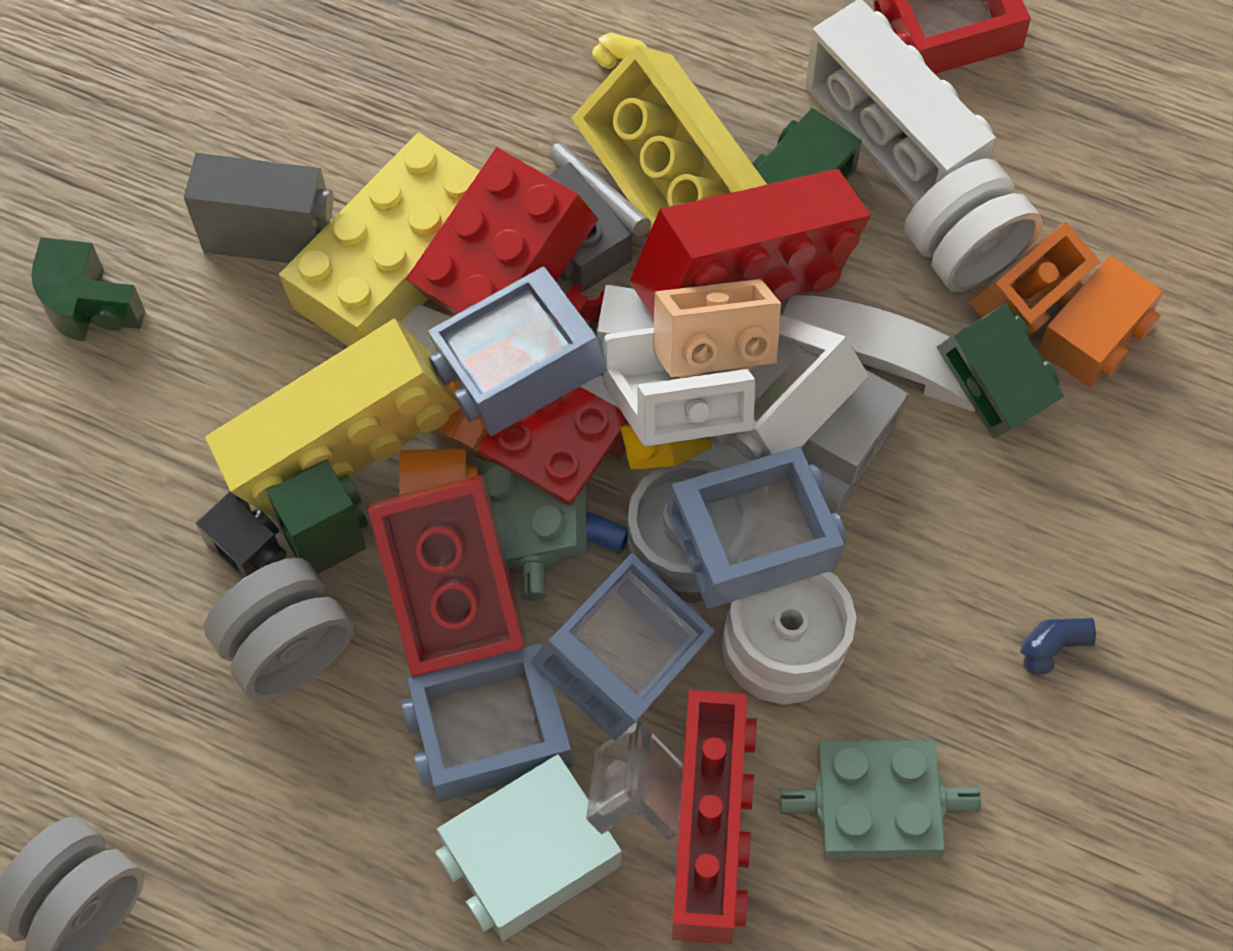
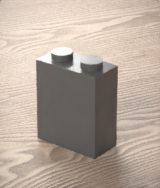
M195 153L184 194V201L204 253L290 263L334 218L332 214L333 192L326 189L321 168Z

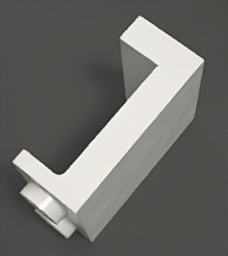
M654 328L605 335L604 361L607 371L604 372V385L644 447L753 430L755 378L748 369L725 372L724 370L707 372L702 376L688 378L670 377L653 352Z

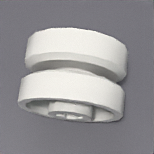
M984 158L970 162L949 173L931 187L915 204L905 221L904 233L923 257L933 258L931 267L950 292H964L996 277L1031 246L1040 233L1043 224L1040 214L1025 195L1013 193L1014 183L994 159Z
M829 571L732 601L727 613L720 643L725 667L741 688L760 700L785 705L806 702L827 690L839 673L845 655L853 641L857 617L850 593L839 578Z

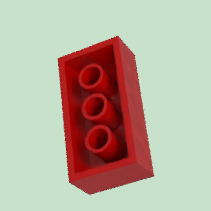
M839 169L661 208L629 282L653 320L656 291L761 279L780 302L787 300L791 296L813 290L815 292H822L831 288L840 279L841 271L852 250L859 244L860 235L871 214Z

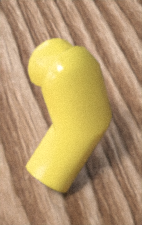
M608 33L598 39L600 43L593 48L592 57L603 68L611 69L616 65L618 59L623 60L636 45L647 46L641 40Z

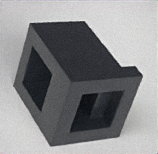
M230 491L196 522L205 544L242 578L249 576L264 566L286 558L287 552L278 544L275 537L279 533L275 523L258 508L252 512L248 502Z

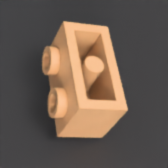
M761 279L656 291L653 352L670 377L677 376L680 378L702 376L707 372L722 370L737 371L748 369L751 371L760 365L777 363L781 302Z

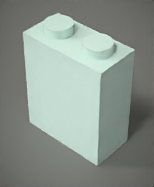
M559 754L437 828L443 846L435 851L438 860L452 882L457 881L461 877L464 879L473 894V897L465 902L482 931L485 932L493 927L502 942L622 867L621 849Z

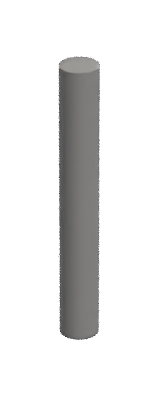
M557 143L552 146L549 151V158L560 168L571 162L629 231L636 237H642L650 230L651 221L566 145Z

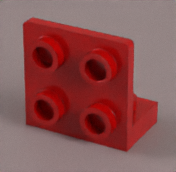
M579 386L497 434L490 436L487 432L479 443L478 449L480 455L563 503L571 505L575 502L608 452L619 459L622 457L626 449L621 426L629 422L618 407Z

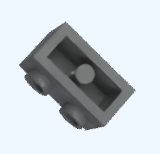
M569 162L548 175V177L578 193L599 218L560 275V278L564 281L570 278L574 284L582 285V293L632 261V234L574 165Z

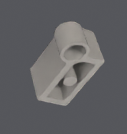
M867 370L866 372L869 377L801 447L806 460L816 465L820 471L824 483L823 497L831 514L837 513L839 515L847 504L857 482L897 427L909 394Z

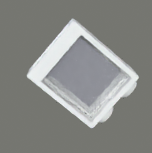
M780 315L777 363L760 365L749 371L755 378L753 430L711 436L710 441L717 447H722L725 444L737 449L750 461L795 447H802L869 375L846 336Z

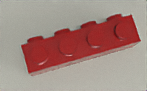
M688 691L672 940L732 944L734 926H746L748 890L736 889L738 867L749 868L751 832L740 831L741 809L752 810L754 774H743L744 753H755L757 718H746L747 694Z

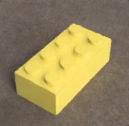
M636 45L571 117L629 202L651 221L650 231L661 208L767 185L672 54Z
M418 132L279 273L292 309L348 347L394 318L400 323L418 304L423 305L428 300L406 280V277L480 170Z
M394 318L206 435L205 439L230 492L277 520L266 492L274 486L325 460L329 461L337 477L347 473L352 481L357 472L375 461H383L393 457L402 449L404 443L422 432L434 431L443 426L448 421L449 416L461 408L454 397V391L450 383L447 385L443 384L430 362L429 356L433 353Z

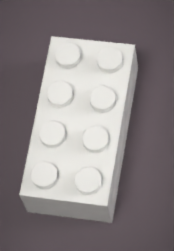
M856 0L812 28L805 89L842 128L862 140L861 149L914 205L931 187L949 173L970 162L991 158L996 137L993 135L988 122L983 117L974 115L959 100L953 86L945 80H940L926 66L919 51L911 45L907 46L893 32L890 23L882 13L874 12L863 0Z

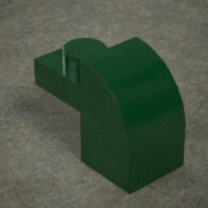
M40 237L32 266V284L49 320L58 331L72 339L85 342L90 323L102 329L113 331L120 330L122 327L141 329L145 309L135 286L101 281L104 268L91 242Z

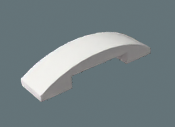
M794 295L789 298L783 316L846 336L862 364L924 384L923 395L972 412L975 411V408L937 349L938 345L950 338L949 336L911 319L855 302L807 295Z

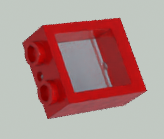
M873 0L874 12L882 13L890 23L893 32L907 46L911 45L919 51L926 66L934 74L1022 49L1031 21V17L1022 0Z

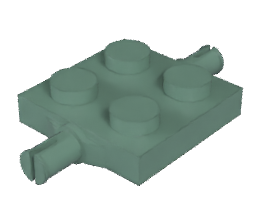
M494 462L478 465V475L484 474L508 569L522 570L521 598L527 601H537V598L543 600L546 597L544 568L561 558L587 553L586 486L575 502L567 505Z
M935 740L819 741V776L815 789H780L781 814L816 813V819L823 831L824 859L942 858L945 851L943 819L946 811H981V791L979 786L971 788H945L938 772Z

